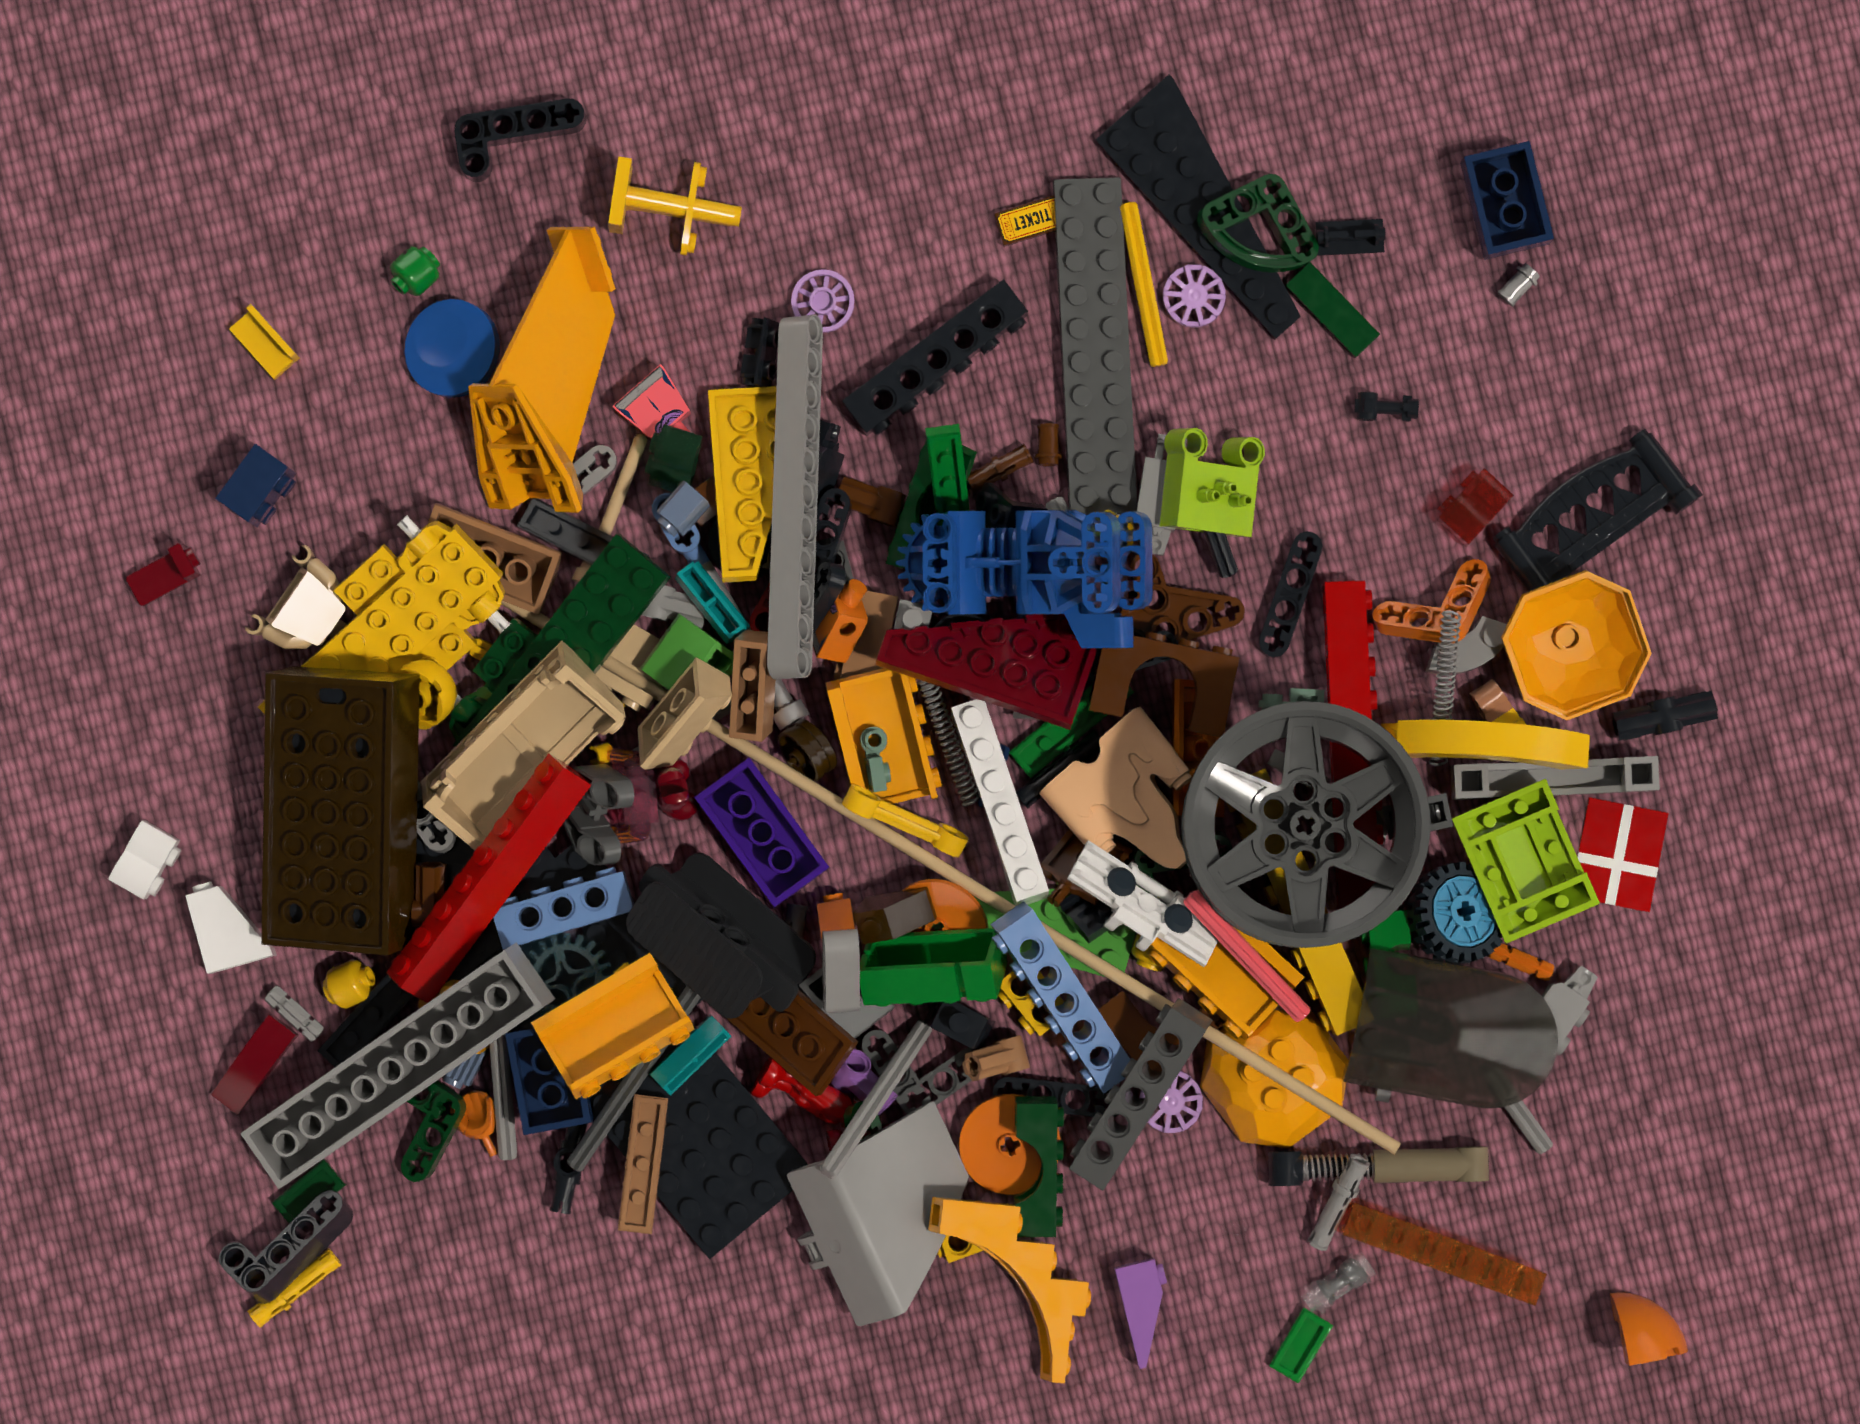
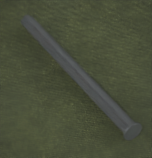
M687 985L677 1000L688 1016L701 997ZM667 1046L660 1050L661 1053L658 1057L647 1063L641 1062L624 1076L568 1158L567 1164L578 1172L583 1171Z

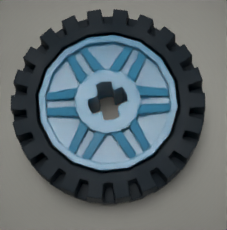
M1456 862L1439 866L1423 875L1418 880L1420 883L1414 885L1411 891L1414 895L1408 899V905H1411L1412 909L1407 911V918H1413V923L1409 925L1411 932H1417L1418 936L1414 940L1417 944H1424L1425 946L1422 950L1427 955L1434 954L1433 959L1437 961L1445 960V964L1451 965L1471 963L1490 955L1503 942L1500 939L1502 938L1500 930L1471 863Z

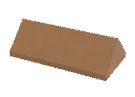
M435 503L428 524L440 521L451 528L458 524L503 572L500 579L505 590L502 601L539 615L558 575L562 552Z

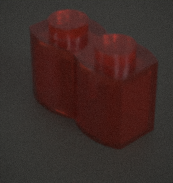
M1485 468L1479 474L1473 470L1460 484L1464 490L1455 499L1450 494L1437 509L1442 513L1437 518V521L1465 547L1474 540L1514 496Z

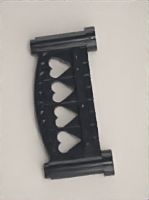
M1646 429L1641 430L1629 440L1633 445L1629 450L1600 460L1574 474L1548 494L1524 520L1519 529L1512 531L1508 526L1492 538L1496 543L1494 546L1528 592L1567 577L1667 504L1677 515L1703 496L1695 484L1692 486L1689 484L1652 433H1648ZM1629 466L1637 467L1640 472L1641 496L1617 487L1614 484V477L1618 474H1625V470ZM1603 485L1609 486L1612 489L1614 515L1590 507L1586 501L1587 496L1597 494L1599 487ZM1575 505L1582 506L1585 510L1586 535L1562 526L1559 522V517L1564 513L1570 514L1571 508ZM1546 525H1554L1558 530L1559 555L1535 546L1532 543V536L1535 533H1543Z

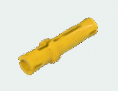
M327 1248L276 1299L266 1304L258 1303L248 1309L247 1312L257 1326L261 1328L281 1311L289 1310L292 1307L291 1304L342 1264L331 1249Z

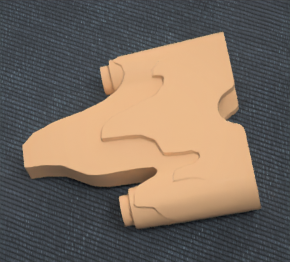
M1140 706L1124 716L1099 739L1100 755L1096 761L1089 764L1080 761L1072 762L1050 781L1039 794L1083 844H1086L1089 840L1109 853L1116 846L1113 841V835L1116 834L1128 840L1150 859L1163 867L1180 869L1186 864V858L1179 833L1178 817L1172 804L1160 790L1154 778L1157 775L1169 788L1174 787L1178 791L1192 780V776L1189 774L1190 770L1178 756V753Z

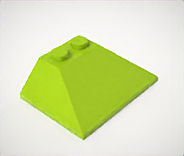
M1546 778L1452 818V822L1505 944L1600 904L1587 872L1583 871L1557 811L1559 810Z

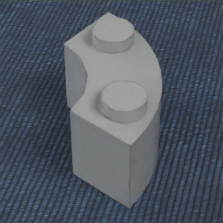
M1484 616L1478 618L1473 629L1467 633L1464 639L1459 641L1457 646L1459 650L1456 652L1458 654L1456 658L1457 664H1455L1457 667L1455 670L1456 674L1478 668L1495 657L1504 647L1501 636L1507 624ZM1439 642L1434 643L1425 672L1439 673L1436 670L1440 667L1437 665V662L1441 661L1438 659V656L1441 655L1438 652L1441 649L1438 645Z

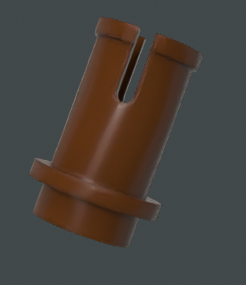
M1059 424L1037 425L1038 454L1035 455V459L1038 460L1039 466H1058V460L1062 459V455L1058 454Z

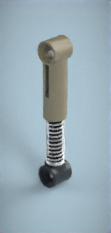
M1487 1146L1398 1149L1395 1155L1385 1149H1373L1372 1154L1370 1153L1369 1156L1365 1153L1362 1156L1368 1160L1367 1162H1370V1166L1362 1180L1364 1177H1367L1368 1180L1371 1177L1373 1183L1489 1181V1153ZM1269 1151L1268 1186H1300L1303 1181L1307 1182L1311 1178L1313 1181H1315V1178H1319V1181H1321V1178H1325V1181H1327V1178H1331L1333 1181V1178L1340 1177L1349 1156L1347 1153L1344 1157L1342 1154L1338 1157L1335 1154L1332 1157L1329 1154L1326 1157L1323 1154L1318 1157L1316 1154L1313 1158L1311 1154L1309 1156L1302 1155V1151Z

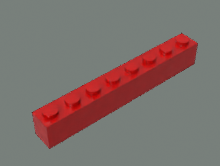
M549 753L542 763L536 767L531 778L522 790L516 794L511 805L502 817L496 821L491 832L482 844L476 848L471 859L462 871L456 875L453 883L442 898L436 902L431 913L413 933L411 940L393 960L391 967L386 973L400 988L426 1003L433 1000L591 787V784L575 769Z

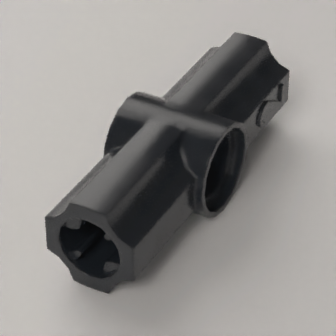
M1704 691L1681 698L1673 696L1647 702L1645 706L1614 712L1611 715L1617 741H1625L1648 734L1656 736L1682 730L1684 726L1718 719V709L1712 691Z

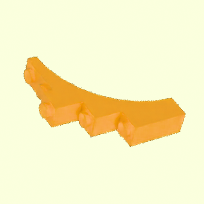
M932 1197L928 1231L957 1237L979 1247L997 1260L1012 1276L1025 1296L1037 1326L1041 1351L1040 1379L1065 1384V1377L1069 1374L1071 1360L1068 1355L1069 1341H1072L1075 1332L1072 1315L1085 1317L1086 1309L1091 1302V1291L1088 1288L1089 1282L1078 1279L1051 1277L1052 1271L1055 1270L1057 1264V1254L1054 1251L1055 1245L1040 1241L1017 1239V1233H1020L1023 1225V1217L1019 1206Z

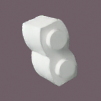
M142 820L108 880L143 900L147 899L149 895L155 897L165 880L160 877L166 865L172 867L181 853V849L177 847L180 840L148 821Z

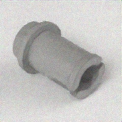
M1527 263L1522 267L1517 266L1516 274L1497 292L1512 307L1532 285L1535 287L1538 285L1537 280L1540 275Z

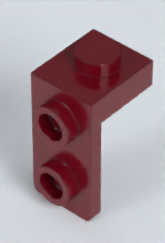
M177 543L168 548L169 554L126 577V581L139 605L145 606L201 576L197 569V566L201 563L192 547L186 548L185 545Z

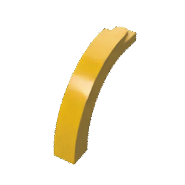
M1398 720V723L1381 724L1403 746L1410 758L1488 759L1534 764L1560 770L1588 768L1590 735L1533 725L1470 720Z

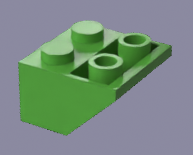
M678 613L640 669L670 690L696 657L731 676L733 673L734 651Z

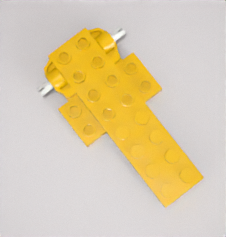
M406 515L397 524L410 538L406 543L405 550L396 557L383 544L334 589V592L357 616L301 667L395 673L403 665L411 661L430 660L449 670L477 644V640L466 630L470 626L483 623L488 619L501 633L511 624L497 611L505 594L504 587L500 581L503 572L458 524L451 528L440 521H434L419 529L409 516ZM265 699L258 706L264 714Z

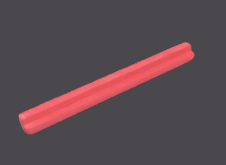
M1194 890L1183 901L1184 905L1295 1022L1303 1020L1310 1013V1007L1246 939L1210 906L1199 890Z

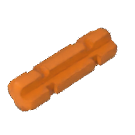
M1503 943L1495 948L1493 953L1488 955L1493 960L1498 962L1505 961V965L1529 975L1534 973L1535 977L1544 981H1549L1554 971L1553 964L1544 960L1540 962L1537 960V957L1518 949H1508V945Z

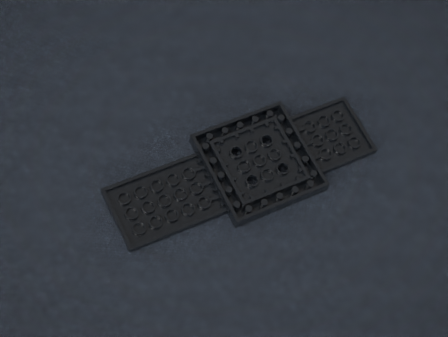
M418 801L417 819H423L428 815L429 811L423 807V801ZM437 818L430 824L421 827L422 831H424L428 826L434 833L435 838L432 840V843L438 842L443 845L446 842L444 836L448 833L447 830L441 832L433 823L438 820ZM417 833L416 864L427 861H440L447 864L448 890L456 875L462 871L475 850L456 835V842L451 850L445 853H437L426 846ZM570 845L556 858L545 847L508 898L517 896L519 902L532 898L531 891L550 886L551 892L564 889L563 882L578 877H583L584 882L597 879L596 872L608 869V866L606 864L592 865L574 850L573 845ZM597 887L590 889L586 896L587 903L594 908L601 906L605 900L604 892ZM566 897L557 899L554 903L555 913L559 917H566L570 914L572 910L570 900ZM528 907L523 910L521 914L523 924L527 927L537 924L539 913L535 908ZM629 913L583 926V936L577 942L568 941L563 932L519 945L555 999L507 1033L533 1029L531 1022L613 975V972L625 962L631 964L650 953L629 934L626 926V919ZM494 918L446 982L462 980L503 951ZM653 956L660 972L678 999L687 985ZM700 998L695 1007L698 1004H700L704 999ZM672 1043L669 1044V1045L667 1046V1048L665 1049V1051H664V1052L662 1053V1055L660 1056V1058L658 1059V1061L656 1062V1064L654 1065V1067L652 1068V1070H653L677 1045H672ZM716 1052L671 1096L650 1074L647 1075L635 1093L669 1098L657 1196L709 1259L793 1191L787 1178L789 1172L809 1165ZM623 1078L613 1081V1079L608 1080L600 1085L601 1089L596 1094L590 1096L594 1120ZM634 1096L607 1134L626 1158Z

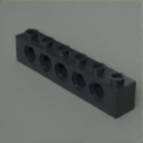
M1003 279L843 399V406L866 436L872 432L878 436L892 425L889 419L897 413L901 412L904 416L919 404L916 399L925 392L932 395L946 384L943 379L954 371L956 375H959L973 364L970 358L981 351L985 355L993 350L1000 343L997 338L1006 331L1012 335L1027 323L1024 318L1028 316V310ZM987 312H995L999 315L1001 322L995 328H987L981 322L982 316ZM961 332H967L972 335L974 343L969 348H959L954 342L956 335ZM934 352H940L946 356L947 363L943 368L934 369L929 366L927 362L928 357ZM908 372L917 374L920 378L919 385L914 389L904 388L900 382L904 374ZM883 392L890 394L893 398V404L885 410L879 409L874 405L875 396Z

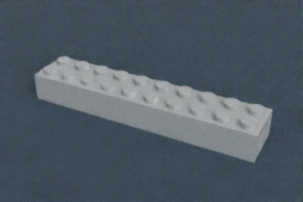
M514 943L240 1134L277 1188L280 1189L542 1009L555 998L519 945Z

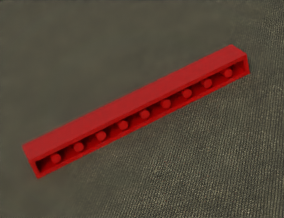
M1365 580L1324 582L1322 592L1327 701L1329 704L1354 710L1372 720L1371 710H1377L1376 690H1370V677H1375L1376 674L1375 657H1369L1368 643H1374L1373 623H1367V610H1372V590H1366ZM1329 741L1331 784L1369 767L1354 752ZM1332 798L1333 818L1339 817L1343 812V805L1336 798ZM1380 800L1356 819L1353 825L1379 845H1383V825L1377 824L1376 811H1382V800ZM1334 833V853H1338L1344 847V839L1340 834ZM1335 867L1337 910L1359 898L1374 882Z

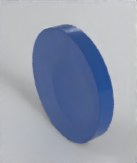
M442 300L425 308L411 324L405 341V360L411 376L422 388L442 397L457 398L469 395L468 386L473 383L485 384L493 374L499 360L500 339L493 320L483 309L464 300Z

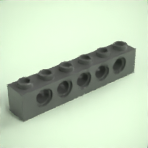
M1180 998L1176 1000L1172 1007L1165 1004L1155 1020L1160 1024L1156 1033L1153 1034L1148 1031L1138 1047L1143 1051L1138 1061L1133 1058L1130 1059L1121 1073V1076L1125 1077L1126 1080L1120 1088L1114 1085L1104 1100L1109 1105L1105 1113L1101 1114L1097 1111L1087 1127L1092 1132L1087 1141L1080 1138L1070 1153V1156L1075 1158L1069 1169L1102 1191L1115 1174L1213 1021ZM1171 1033L1177 1036L1179 1044L1173 1045L1169 1043L1165 1038V1034ZM1154 1060L1158 1062L1162 1067V1071L1152 1070L1148 1065V1061ZM1137 1087L1141 1089L1145 1098L1135 1097L1131 1092V1088ZM1114 1114L1124 1116L1128 1124L1121 1125L1117 1123L1114 1119ZM1097 1141L1106 1142L1111 1151L1101 1150L1097 1145Z

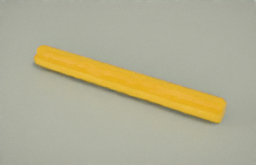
M1128 202L1120 206L1124 235L1151 367H1159L1167 364L1168 357L1138 204L1136 202Z

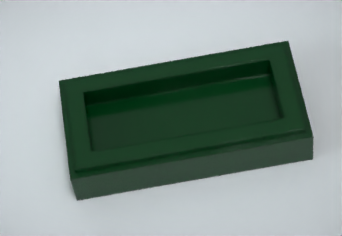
M323 1159L274 1200L272 1204L290 1224L319 1194L328 1190L338 1193L347 1184L329 1162Z

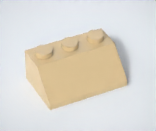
M697 657L638 727L640 767L647 770L673 766L680 756H685L689 752L693 740L700 732L704 733L709 728L712 718L719 709L723 710L729 704L732 698L729 675Z

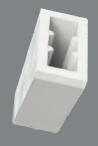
M207 882L192 887L194 893L185 895L207 974H213L277 955L273 946L261 945L262 933L222 886L213 887L212 882Z

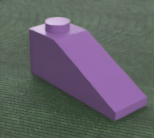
M1154 1258L1114 1267L1139 1369L1146 1368L1163 1294L1161 1285L1167 1284L1163 1264L1156 1265Z

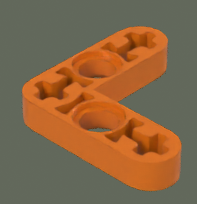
M1472 559L1463 563L1457 571L1441 608L1395 601H1386L1379 604L1372 614L1377 630L1384 635L1441 643L1442 641L1439 638L1443 636L1440 634V631L1443 629L1440 625L1443 624L1441 619L1444 617L1441 613L1449 610L1461 616L1459 621L1461 625L1458 627L1460 629L1458 641H1461L1467 635L1491 583L1487 564L1479 559ZM1460 598H1471L1465 605H1455V602ZM1451 614V617L1454 616L1455 619H1458V616ZM1417 619H1428L1422 626H1412V623Z

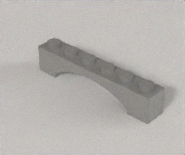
M1658 756L1588 760L1587 769L1560 770L1527 763H1481L1450 766L1452 800L1501 798L1545 778L1553 796L1660 790Z

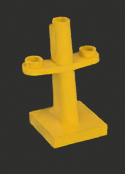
M618 156L608 221L609 232L623 234L625 215L628 210L685 219L680 255L687 256V253H694L697 233H691L692 220L739 227L741 206L696 198L697 188L704 187L707 167H702L701 163L694 162L689 197L630 186L633 170L632 158Z

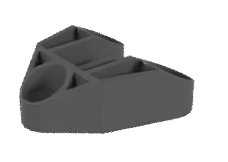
M607 764L576 766L573 769L582 775L591 784V787L563 825L574 850L592 865L617 863L621 857L620 841L603 814L607 813V809L631 807L634 802L633 784L628 777Z

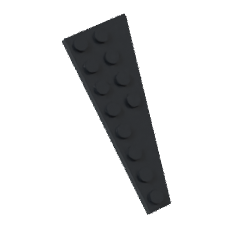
M1168 74L1102 133L1095 142L1205 264L1222 279L1225 286L1273 339L1276 340L1301 315L1277 272L1256 271L1233 262L1220 253L1201 231L1197 222L1200 210L1209 202L1234 190L1175 80ZM1235 197V199H1234V205H1235V207H1236L1237 210H1239L1240 212H1244V213H1245V211H1244V209H1243L1241 203L1239 202L1238 198ZM1226 208L1216 215L1211 213L1208 216V220L1210 222H1218L1223 216L1228 214ZM1249 219L1225 230L1232 238L1245 247L1267 254Z

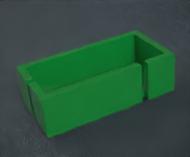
M993 928L909 932L893 940L868 943L865 945L864 954H862L860 960V989L864 1006L876 1005L885 1007L891 1004L909 1003L911 1005H920L928 1002L950 1004L960 1001L961 997H966L967 1001L976 1000L978 1002L997 999L1008 963L1006 953L1003 955L992 940V937L996 935Z

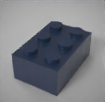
M1530 141L1463 157L1460 165L1484 260L1549 245L1554 240Z
M534 1028L505 1034L524 1135L594 1122L590 1097L583 1098L581 1096L578 1099L574 1098Z

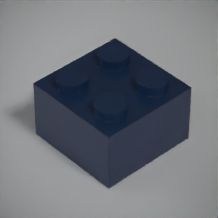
M254 444L215 499L258 528L261 523L266 525L276 512V508L273 506L279 497L283 496L285 498L296 484L293 478L297 473L260 446Z

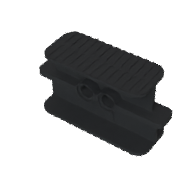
M695 853L689 856L682 868L673 874H670L661 865L655 864L647 869L639 882L641 895L626 919L629 934L725 1018H737L743 1014L749 1003L758 997H761L773 1009L779 1012L790 1006L798 994L799 985L805 981L815 965V950L809 942L796 933L793 928L788 926L786 922L780 919L778 915L772 912L710 856L704 853Z

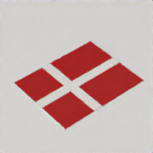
M1589 797L1578 860L1583 871L1587 872L1600 903L1650 912L1669 813Z

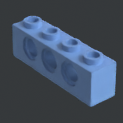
M615 867L596 872L597 879L584 882L583 877H578L563 882L564 889L551 892L550 886L530 892L532 898L520 902L517 896L508 898L493 917L502 949L505 950L514 943L523 945L629 913L634 906L625 872L617 873ZM597 887L604 892L605 900L601 906L594 908L587 903L586 896L590 889ZM561 897H566L572 904V910L566 917H559L554 911V903ZM528 907L535 908L539 913V921L532 927L525 926L521 920L523 910Z

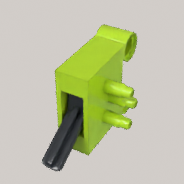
M1198 428L1172 429L1164 440L1167 461L1159 526L1204 533L1219 576L1221 578L1231 577L1236 574L1238 568L1226 536L1252 537L1259 465L1265 456L1264 445L1255 437H1232L1225 441L1221 450L1222 458L1227 465L1198 461V458L1203 456L1207 450L1208 439L1206 434ZM1185 438L1187 439V448H1185ZM1242 448H1244V457L1242 456Z

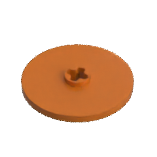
M925 879L914 882L902 890L928 887L937 916L935 921L911 932L936 931L932 926L939 922L944 927L942 929L939 928L937 931L988 928L986 915L980 903L966 889L953 882L942 879Z
M1017 1094L994 1096L977 1105L964 1121L959 1138L961 1160L971 1178L985 1189L1005 1195L1020 1194L1029 1189L1037 1180L1041 1169V1157L1036 1149L1026 1141L1017 1138L1015 1134V1096H1023ZM1057 1127V1140H1061L1059 1129ZM1006 1137H1011L1012 1141H1019L1015 1145V1151L1009 1152L1007 1147L1001 1148V1145L1005 1144Z

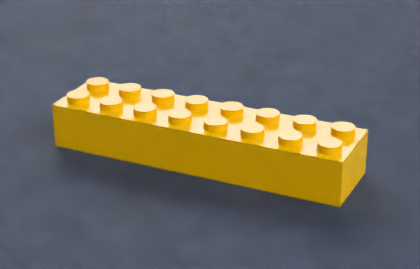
M1266 768L1250 774L1272 783ZM1277 800L1267 801L1264 805L1265 815L1270 819L1280 818L1283 814L1282 804ZM1227 804L1230 813L1237 811L1232 806ZM1237 811L1242 823L1236 825L1243 841L1256 830V824ZM1269 835L1265 840V848L1271 854H1279L1284 848V841L1279 835ZM1302 851L1299 852L1295 859L1297 867L1303 871L1310 870ZM1278 867L1264 874L1268 886L1263 889L1271 906L1277 905L1280 913L1291 915L1284 870ZM1342 943L1310 948L1295 947L1290 950L1297 968L1301 969L1304 967L1309 979L1303 982L1311 1000L1318 999L1322 1011L1317 1012L1324 1031L1328 1032L1331 1030L1333 1035L1338 1036L1374 1020Z

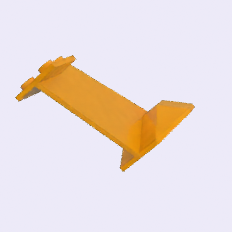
M595 226L550 227L546 229L554 252L549 265L490 383H473L468 386L478 475L489 509L511 510L529 498L551 499L555 512L578 513L582 510L583 492L573 465V459L616 315L608 293L616 288Z

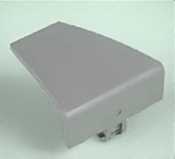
M934 1102L922 1105L860 1141L834 1179H830L820 1172V1166L824 1160L794 1169L787 1174L791 1187L812 1229L799 1236L797 1240L801 1246L804 1245L811 1260L809 1262L811 1270L829 1266L857 1326L890 1319L907 1311L946 1236L928 1231L932 1197L961 1199L969 1175Z

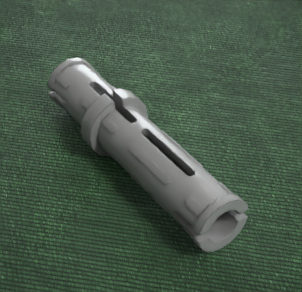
M1350 1154L1340 1177L1334 1180L1332 1194L1307 1239V1242H1310L1312 1247L1321 1251L1328 1249L1349 1203L1359 1193L1358 1187L1370 1166V1162H1367L1366 1158L1358 1154Z

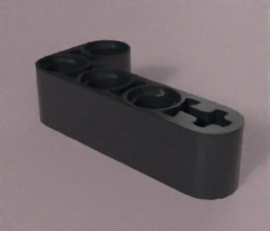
M566 98L461 116L456 121L454 133L459 165L462 172L469 180L482 182L492 172L490 147L580 132L584 128L587 119L584 108L579 101ZM573 109L575 114H579L574 117L573 123H568L566 118L559 117L567 116V110ZM551 111H554L558 118L556 119L558 126L553 127ZM534 114H542L546 117V123L542 128L533 129L528 125L530 117ZM502 119H509L513 122V127L509 133L499 134L495 131L497 122ZM469 124H475L480 128L478 136L474 139H465L462 136L463 129ZM472 158H483L485 165L481 171L476 173L468 171L467 164Z
M332 1190L324 1191L256 1257L243 1244L233 1242L224 1246L220 1251L219 1263L255 1301L262 1304L270 1303L350 1225L353 1219V1210L339 1193ZM314 1230L311 1237L304 1239L308 1232ZM289 1255V1258L284 1263L280 1264L281 1259L284 1256ZM244 1258L240 1265L234 1267L239 1259ZM265 1279L260 1287L255 1288L260 1280Z

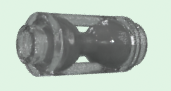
M1362 1252L1355 1256L1350 1254L1348 1256L1349 1259L1343 1261L1339 1268L1323 1279L1313 1281L1309 1286L1308 1284L1303 1286L1306 1293L1301 1297L1312 1313L1318 1310L1323 1315L1326 1312L1325 1309L1330 1308L1335 1300L1350 1290L1359 1288L1364 1283L1369 1284L1371 1282L1370 1278L1376 1275Z

